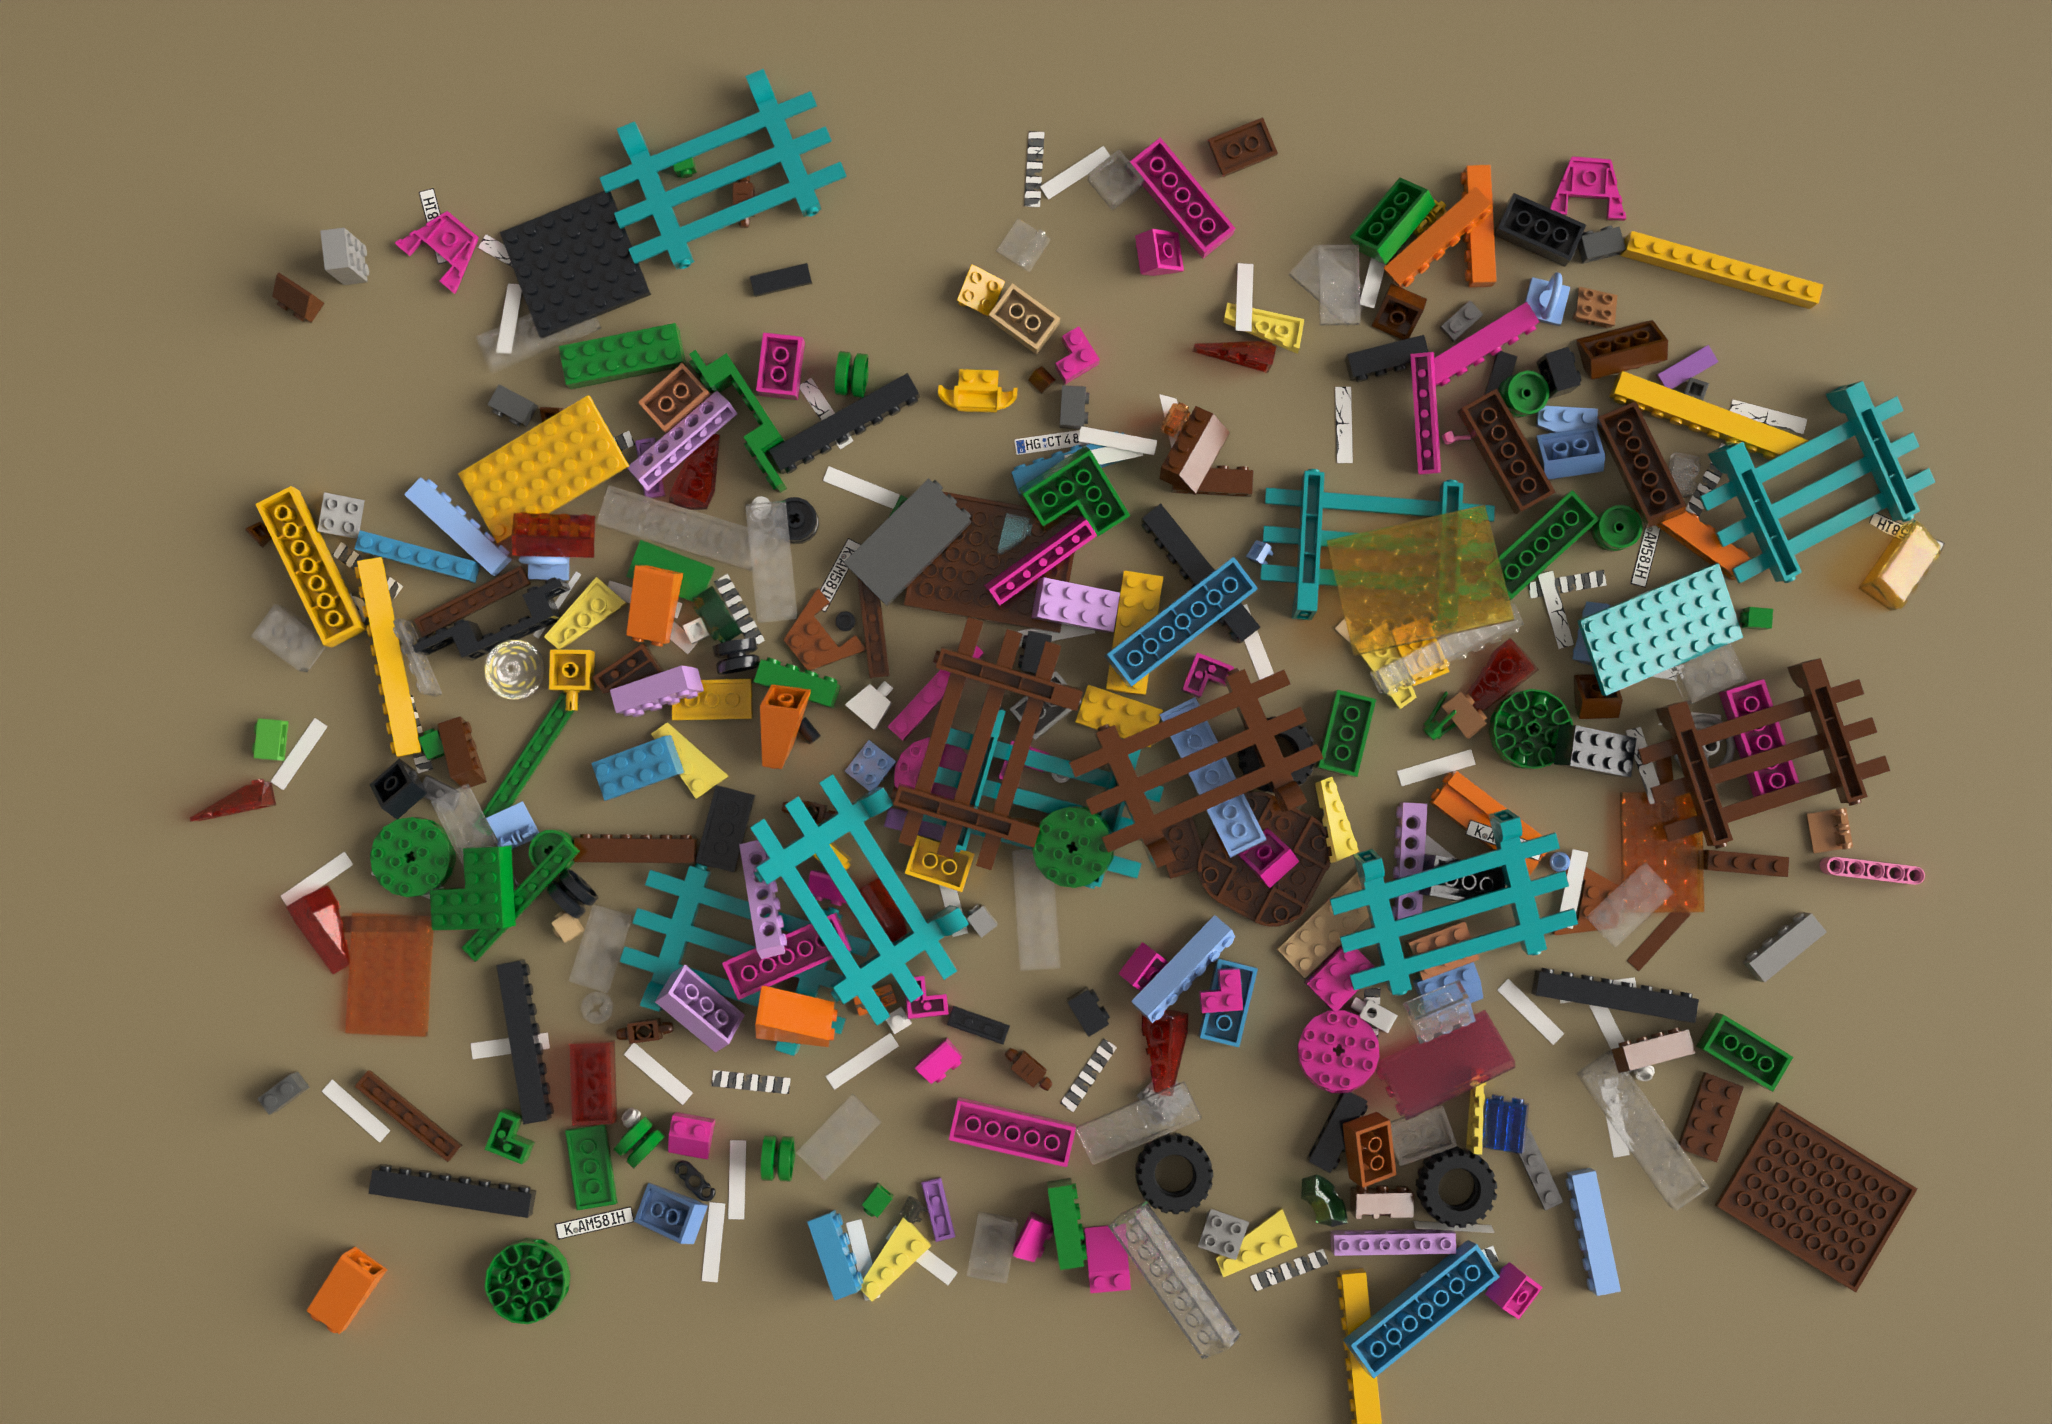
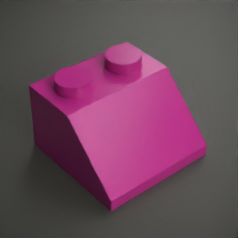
M1151 229L1135 235L1140 274L1156 276L1184 271L1178 232Z
M1267 828L1263 831L1266 841L1238 855L1257 877L1271 888L1299 860L1292 850Z
M811 870L808 888L816 900L830 899L831 904L842 906V903H846L828 873Z
M1142 942L1118 974L1135 988L1142 991L1169 961Z
M946 1038L916 1064L915 1069L929 1083L932 1084L934 1081L939 1083L947 1076L945 1072L948 1069L954 1070L962 1063L960 1059L963 1055Z
M679 1112L673 1114L669 1131L668 1152L708 1160L716 1119Z
M1031 1211L1013 1246V1256L1035 1262L1037 1257L1041 1258L1045 1250L1043 1244L1046 1239L1050 1240L1054 1232L1052 1222Z
M1508 1262L1500 1270L1499 1278L1488 1286L1485 1295L1519 1320L1543 1287L1515 1265Z

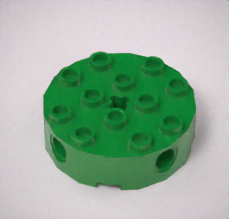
M1529 689L1510 694L1498 703L1490 718L1489 736L1492 747L1502 760L1517 768L1538 769L1554 763L1559 725H1573L1569 711L1561 699L1548 691ZM1528 726H1532L1531 729L1534 730L1533 733H1530V730H1528Z
M1069 806L1053 811L1040 822V830L1035 846L1032 847L1036 866L1046 879L1059 886L1078 888L1093 883L1107 872L1114 859L1115 850L1108 853L1103 843L1102 837L1111 834L1112 831L1102 815L1098 813L1091 815L1088 807ZM1075 842V846L1078 847V849L1072 851V847H1070V844Z
M421 817L402 818L383 827L374 839L370 852L371 869L379 884L392 894L403 897L428 895L430 890L443 887L452 875L456 862V852L449 833L437 822ZM411 854L416 858L415 860H412Z
M525 1238L512 1242L493 1258L486 1271L484 1288L490 1303L493 1305V1309L499 1316L512 1323L532 1324L545 1319L562 1304L569 1291L571 1274L566 1258L556 1246L543 1239Z

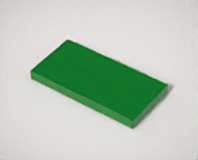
M640 540L626 577L634 578L635 565H648L683 573L679 597L701 605L715 568Z
M606 1123L566 1129L565 1134L576 1210L617 1204Z

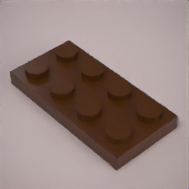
M1703 1072L1677 1148L1717 1162L1744 1087Z

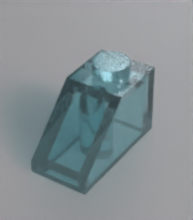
M1006 513L997 551L998 555L1008 552L1024 542L1026 536L1031 535L1033 525L1029 524L1030 518Z

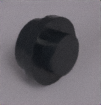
M841 612L836 617V626L841 631H850L855 626V617L850 612Z

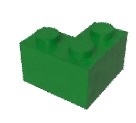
M507 1108L500 1111L484 1150L519 1164L528 1161L535 1142L517 1135L523 1120L522 1115Z

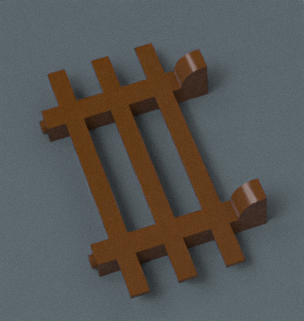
M968 617L957 652L941 647L940 651L936 650L933 662L936 663L935 668L951 673L916 786L914 788L899 783L898 788H893L890 799H894L893 805L908 809L899 837V843L914 847L923 815L925 814L947 821L937 852L938 855L953 859L963 826L986 833L976 866L992 870L1001 838L1034 847L1040 830L1039 824L1027 819L1010 817L1009 812L1044 701L1077 711L1083 691L1076 687L1051 681L1062 647L1058 644L1045 642L1035 676L1012 669L1023 635L1016 631L1006 630L996 664L973 657L983 621ZM967 677L990 685L955 797L950 799L931 793ZM1006 689L1028 696V700L993 811L970 805V801Z
M1821 658L1804 661L1787 667L1793 682L1797 687L1802 688L1803 697L1700 730H1696L1687 701L1657 708L1658 718L1663 727L1670 732L1672 739L1637 749L1642 765L1677 754L1684 777L1651 787L1654 801L1659 803L1690 793L1697 816L1663 826L1668 842L1703 831L1707 846H1715V849L1727 846V842L1733 840L1728 826L1729 822L1835 788L1840 803H1849V806L1862 803L1861 799L1868 797L1862 780L1888 772L1890 768L1886 756L1857 764L1849 741L1877 733L1872 717L1844 726L1836 704L1864 694L1860 679L1831 688ZM1807 712L1811 713L1817 735L1709 769L1702 746ZM1823 750L1830 773L1722 807L1715 784Z
M1238 668L1228 671V676L1223 678L1229 691L1228 694L1122 740L1115 725L1110 727L1108 723L1097 728L1099 732L1095 733V737L1101 749L1071 761L1069 764L1075 778L1108 764L1117 786L1085 800L1091 815L1124 801L1133 824L1102 837L1108 853L1140 839L1152 867L1159 868L1175 861L1176 858L1167 840L1163 837L1161 829L1267 783L1270 784L1282 812L1307 803L1301 788L1293 780L1291 773L1324 759L1318 745L1315 744L1284 758L1274 737L1279 733L1307 722L1302 708L1298 707L1267 721L1258 701V698L1290 685L1285 670H1281L1254 683L1250 682L1245 669L1239 671ZM1232 709H1237L1246 729L1245 731L1137 777L1129 759V754ZM1253 745L1262 768L1155 815L1153 814L1144 792Z

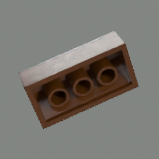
M1653 320L1577 339L1583 368L1591 380L1668 360V339Z
M1195 406L1161 466L1160 480L1196 495L1230 433L1213 413Z

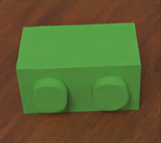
M258 718L254 726V733L256 734V740L252 746L254 758L284 761L289 721Z

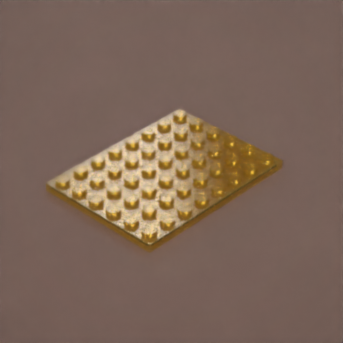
M1485 505L1327 540V547L1353 656L1514 621Z

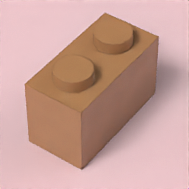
M1460 692L1442 707L1447 714H1450L1453 710L1457 711L1451 719L1466 738L1470 739L1488 725L1485 721L1487 716L1481 709L1477 711L1474 708L1473 704L1475 701L1468 693L1464 695Z

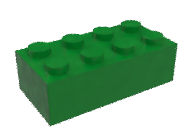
M1399 177L1352 233L1350 239L1358 252L1386 265L1434 208L1436 203L1428 189Z
M767 657V660L761 659L754 679L755 683L768 688L773 684L810 689L811 694L808 701L834 709L841 689L836 679L824 676V679L818 678L819 674L805 669L803 673L799 671L800 668L788 663L784 667L781 666V662Z
M1338 689L1334 691L1320 746L1324 759L1317 761L1315 768L1350 777H1358L1376 699Z
M1715 1013L1696 1045L1698 1049L1772 1092L1793 1059V1056L1720 1013Z
M1071 1178L1048 1181V1195L1060 1270L1084 1267L1087 1253L1085 1243L1081 1244V1240H1084L1082 1223L1078 1224V1220L1081 1219L1079 1203L1075 1204L1074 1199H1078L1076 1183H1072Z

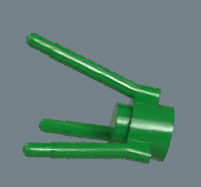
M1447 691L1444 692L1429 718L1423 723L1426 726L1423 731L1433 741L1436 738L1440 739L1445 733L1457 726L1454 722L1445 729L1443 727L1457 713L1456 710L1448 714L1440 723L1437 720L1432 722L1448 695Z

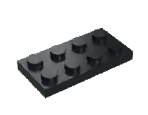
M716 785L696 863L730 872L736 871L740 856L739 844H743L755 795Z

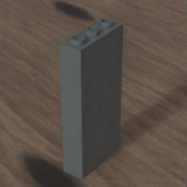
M928 478L844 561V564L886 606L900 595L971 524L969 519L971 515L964 508L960 510L955 505L957 501L950 494L946 496L941 491L943 487L936 480L932 482Z

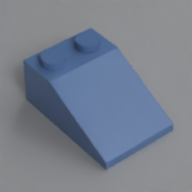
M648 1183L634 1222L680 1244H694L708 1205Z

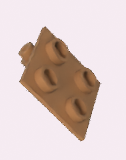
M1579 287L1577 308L1573 313L1572 319L1582 323L1587 321V325L1593 322V326L1597 325L1605 329L1608 327L1612 328V326H1615L1618 295Z
M1846 808L1806 814L1813 853L1850 849L1853 847Z

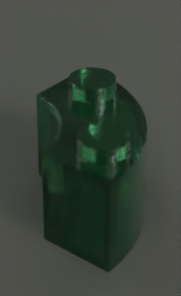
M713 586L692 598L696 605L693 607L699 617L703 616L711 628L709 633L714 641L718 639L720 643H724L743 633Z
M1317 1174L1302 1178L1301 1199L1307 1201L1312 1206L1316 1215V1223L1330 1227L1347 1224V1211L1343 1199L1339 1198L1334 1190L1335 1186L1330 1181Z

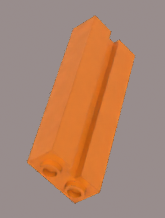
M1458 771L1446 774L1442 780L1444 784L1440 789L1436 788L1430 796L1432 800L1429 802L1464 830H1467L1470 820L1491 827L1488 814L1507 809ZM1521 820V838L1531 840L1542 836ZM1479 840L1492 851L1497 850L1495 845ZM1546 853L1541 854L1540 859L1544 857ZM1526 858L1525 861L1530 876L1539 864V861Z

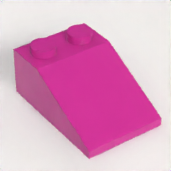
M1125 1224L1085 1227L1090 1293L1131 1290Z

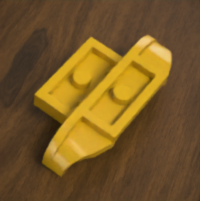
M959 369L958 386H954V390H948L942 385H938V395L944 403L956 408L958 411L997 413V410L1010 406L1016 400L1017 388H1013L1009 392H1002V387H998V370Z

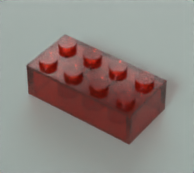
M514 513L512 555L594 558L595 516L587 514L569 515L565 513Z
M615 1040L571 1043L572 1126L615 1123L617 1121Z

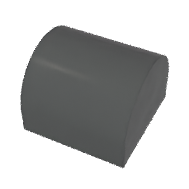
M1690 377L1684 394L1703 401L1709 383Z

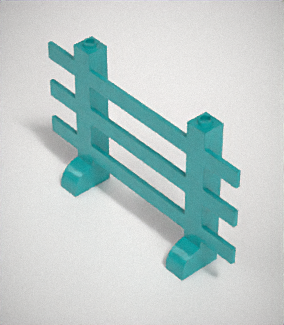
M764 69L751 73L745 77L760 112L651 156L644 137L635 121L617 128L632 164L600 177L604 191L608 193L639 180L647 199L615 212L614 215L621 229L653 215L661 233L656 238L629 248L634 264L668 251L675 268L686 269L691 266V263L695 262L688 247V242L795 198L803 217H812L818 214L822 209L814 190L846 178L847 175L841 161L809 175L805 170L800 155L832 142L831 137L825 126L792 139L785 119L817 107L812 92L809 91L778 104ZM767 128L774 148L665 191L658 174L659 171ZM776 164H782L789 183L680 227L672 207Z
M1863 381L1842 385L1826 393V397L1832 407L1840 413H1845L1848 421L1756 468L1744 442L1724 445L1708 453L1713 465L1721 473L1727 474L1730 481L1699 496L1705 511L1737 496L1746 516L1738 522L1716 532L1721 546L1725 547L1753 532L1762 551V554L1732 568L1738 583L1768 568L1775 582L1784 581V583H1789L1796 579V575L1802 573L1795 558L1797 553L1885 508H1888L1893 521L1902 520V522L1913 519L1914 514L1920 512L1913 494L1935 483L1930 469L1927 468L1906 479L1897 458L1920 447L1914 433L1911 432L1890 443L1881 423L1904 411L1898 396L1874 407ZM1853 436L1856 437L1864 457L1771 504L1762 485L1763 482ZM1869 472L1872 473L1880 493L1787 540L1778 520L1779 518Z
M1318 469L1304 471L1301 490L1266 488L1265 504L1300 507L1299 528L1263 527V542L1298 545L1297 567L1261 565V581L1296 583L1292 619H1313L1317 612L1319 585L1435 594L1430 624L1433 630L1450 631L1457 624L1459 596L1490 599L1492 597V582L1460 580V558L1493 560V544L1461 541L1462 520L1494 522L1495 506L1463 503V483H1458L1457 480H1446V482L1442 483L1439 489V501L1324 492L1325 472H1319ZM1323 509L1437 517L1438 536L1437 539L1324 531L1322 530ZM1321 547L1433 555L1437 556L1436 578L1319 569Z
M1003 707L999 708L970 801V805L979 806L982 795L997 799L1001 783L986 779L992 757L1008 761L1013 748L1011 744L997 741L1006 712ZM950 728L946 744L969 750L974 734ZM1141 749L1128 755L1134 770ZM1029 750L1025 761L1026 766L1106 787L1105 791L1117 786L1111 771L1096 768L1075 778L1069 764L1071 761ZM939 766L934 782L958 788L962 772ZM1158 786L1144 792L1146 798L1160 802L1164 787ZM1017 788L1013 804L1049 814L1069 806L1086 807ZM1124 801L1098 812L1106 820L1112 833L1133 824L1132 819L1122 817L1125 806ZM925 814L922 819L923 821L941 826H946L947 823L945 820ZM963 826L955 852L966 851L970 834L985 837L986 833ZM1001 838L1000 842L1032 850L1030 846ZM1070 844L1072 851L1078 849L1074 844ZM1114 855L1108 871L1138 878L1142 863ZM1105 873L1093 883L1085 885V887L1095 889V886L1101 887Z
M832 774L819 782L837 813L819 825L815 823L799 796L785 804V807L803 833L796 840L782 847L765 819L750 827L768 855V858L754 866L756 870L754 875L760 883L764 882L766 885L780 876L782 877L844 974L842 978L830 985L833 990L830 992L836 1002L840 1001L842 1004H845L858 996L874 1023L879 1025L888 1019L890 1015L871 986L892 973L909 1002H913L924 993L905 963L925 950L937 971L945 980L957 972L939 943V940L960 931L969 923L959 907L953 905L947 906L928 920L924 919L864 824V821L893 806V802L883 787H875L851 803ZM847 832L851 833L912 931L894 943L888 938L829 845ZM814 854L822 863L878 951L876 955L860 966L853 959L795 866Z
M1509 809L1488 814L1497 850L1389 882H1384L1385 870L1383 861L1373 849L1353 854L1362 889L1329 900L1334 915L1364 906L1367 907L1372 927L1341 936L1342 949L1346 953L1376 944L1382 964L1349 974L1353 990L1386 981L1388 990L1392 995H1404L1407 991L1412 990L1408 974L1516 942H1520L1522 950L1527 955L1534 956L1540 954L1543 950H1547L1544 934L1577 925V916L1575 909L1572 908L1539 918L1535 896L1569 887L1566 871L1563 870L1530 880L1525 859L1560 849L1557 834L1554 832L1521 842L1522 824L1520 817ZM1499 866L1502 867L1506 888L1394 921L1389 899ZM1511 904L1516 924L1514 926L1404 958L1399 940L1400 936Z
M696 863L695 866L690 865L685 880L650 870L646 886L677 895L679 898L672 919L640 908L636 910L633 924L666 934L659 957L624 946L619 962L654 973L644 992L640 1006L658 1012L663 1010L655 1001L670 975L684 966L681 965V961L688 942L733 957L756 948V946L693 926L700 904L752 920L748 901L706 888L711 871L706 870L707 866L699 863ZM830 906L828 909H823L826 916L837 913L840 922L842 921L843 914L839 913V909ZM778 911L784 923V927L781 930L791 933L811 924L809 921ZM846 934L852 948L849 952L866 957L871 942ZM826 961L794 975V977L800 978L795 993L816 998L820 985L831 988L830 985L844 975L826 970L828 963ZM690 968L720 995L738 1000L730 980ZM761 990L738 1001L758 1007ZM837 1016V1021H832V1028L835 1029V1033H842L846 1018ZM777 1041L775 1050L795 1056L801 1044Z

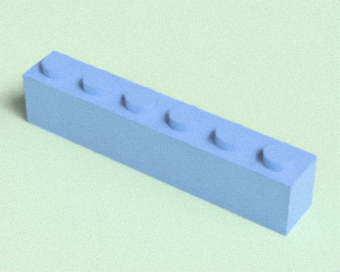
M420 477L404 495L491 575L497 576L512 560L508 556L510 552L502 545L498 547L494 543L495 538L487 531L483 533L479 529L481 525L473 518L469 520L465 516L466 511L459 505L455 507L450 503L452 499L445 492H438L436 490L438 486L428 478L426 481Z
M1214 915L1131 1001L1135 1008L1152 1023L1160 1019L1164 1011L1178 1000V996L1191 987L1196 977L1201 976L1205 972L1206 967L1218 959L1222 950L1233 943L1235 935L1232 929Z
M1592 1168L1567 1172L1566 1186L1572 1195L1570 1205L1576 1214L1574 1224L1576 1230L1580 1233L1578 1243L1580 1250L1584 1252L1585 1258L1582 1259L1585 1271H1588L1589 1278L1586 1279L1588 1289L1596 1296L1621 1292L1596 1171Z

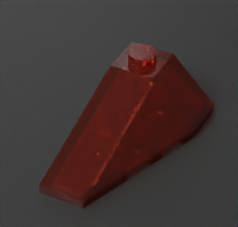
M1261 340V342L1199 343L1194 345L1192 352L1268 373L1274 361L1276 346H1273V343L1266 340Z
M713 434L686 458L670 491L669 503L686 510L708 509L715 494L720 435Z
M1509 638L1494 650L1491 658L1483 667L1480 675L1467 693L1475 701L1473 704L1474 708L1477 711L1481 709L1484 712L1525 682L1539 669L1529 656Z
M264 779L253 780L251 785L238 789L190 817V822H199L275 806L272 782H264Z
M879 878L859 889L862 897L892 943L907 934L904 917Z
M329 885L303 896L286 907L298 928L332 974H336L352 964L347 940H345L343 932V921L340 918L339 902Z
M1165 1010L1163 1016L1153 1023L1142 1014V1034L1146 1036L1148 1048L1145 1049L1147 1055H1150L1152 1064L1150 1073L1154 1092L1173 1096L1188 1034V1013Z

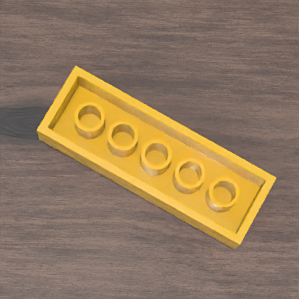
M1131 571L1123 572L1112 649L1158 614L1163 576ZM1109 663L1105 690L1145 696L1149 673L1132 687L1128 688Z

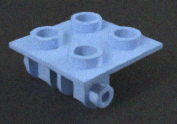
M868 740L846 768L845 772L868 791H871L881 781H884L883 778L895 766L896 761Z
M523 801L486 818L498 840V846L511 845L512 849L531 841L539 833Z

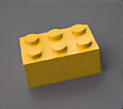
M917 835L905 874L963 892L975 853L961 850L954 853L953 859L938 855L940 842Z

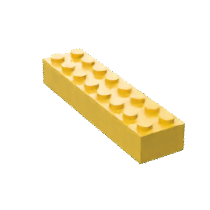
M290 486L256 503L255 505L323 645L332 648L366 631L367 628L321 533L317 532L318 527L300 490Z

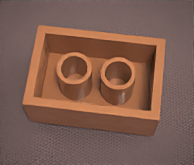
M681 363L638 403L665 433H668L710 397L711 394L689 369Z
M1457 921L1404 942L1409 955L1413 956L1470 939L1471 936L1465 921ZM1478 954L1416 973L1418 979L1426 980L1477 961L1479 957Z

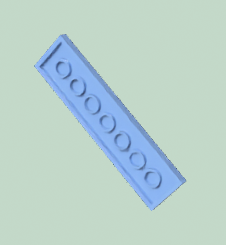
M1196 697L1159 715L1164 722L1200 705ZM1208 721L1170 736L1181 758L1218 743ZM1226 757L1189 773L1199 795L1236 779ZM1244 794L1207 809L1230 858L1266 841V837Z

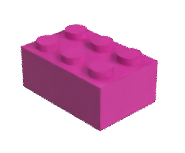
M763 333L756 392L759 396L798 400L805 347L803 337Z
M1341 945L1304 983L1332 1011L1337 1012L1358 991L1353 990L1349 974L1375 966L1358 949L1344 953Z

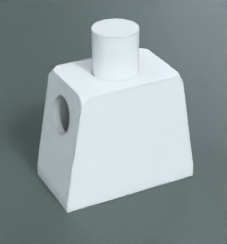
M885 681L877 690L869 684L845 705L871 728L876 730L892 704L886 696L893 688Z
M1356 997L1350 1007L1361 1013L1360 1018L1386 1033L1389 1032L1398 1016L1369 999L1366 1003ZM1369 1008L1377 1012L1375 1017L1367 1014Z

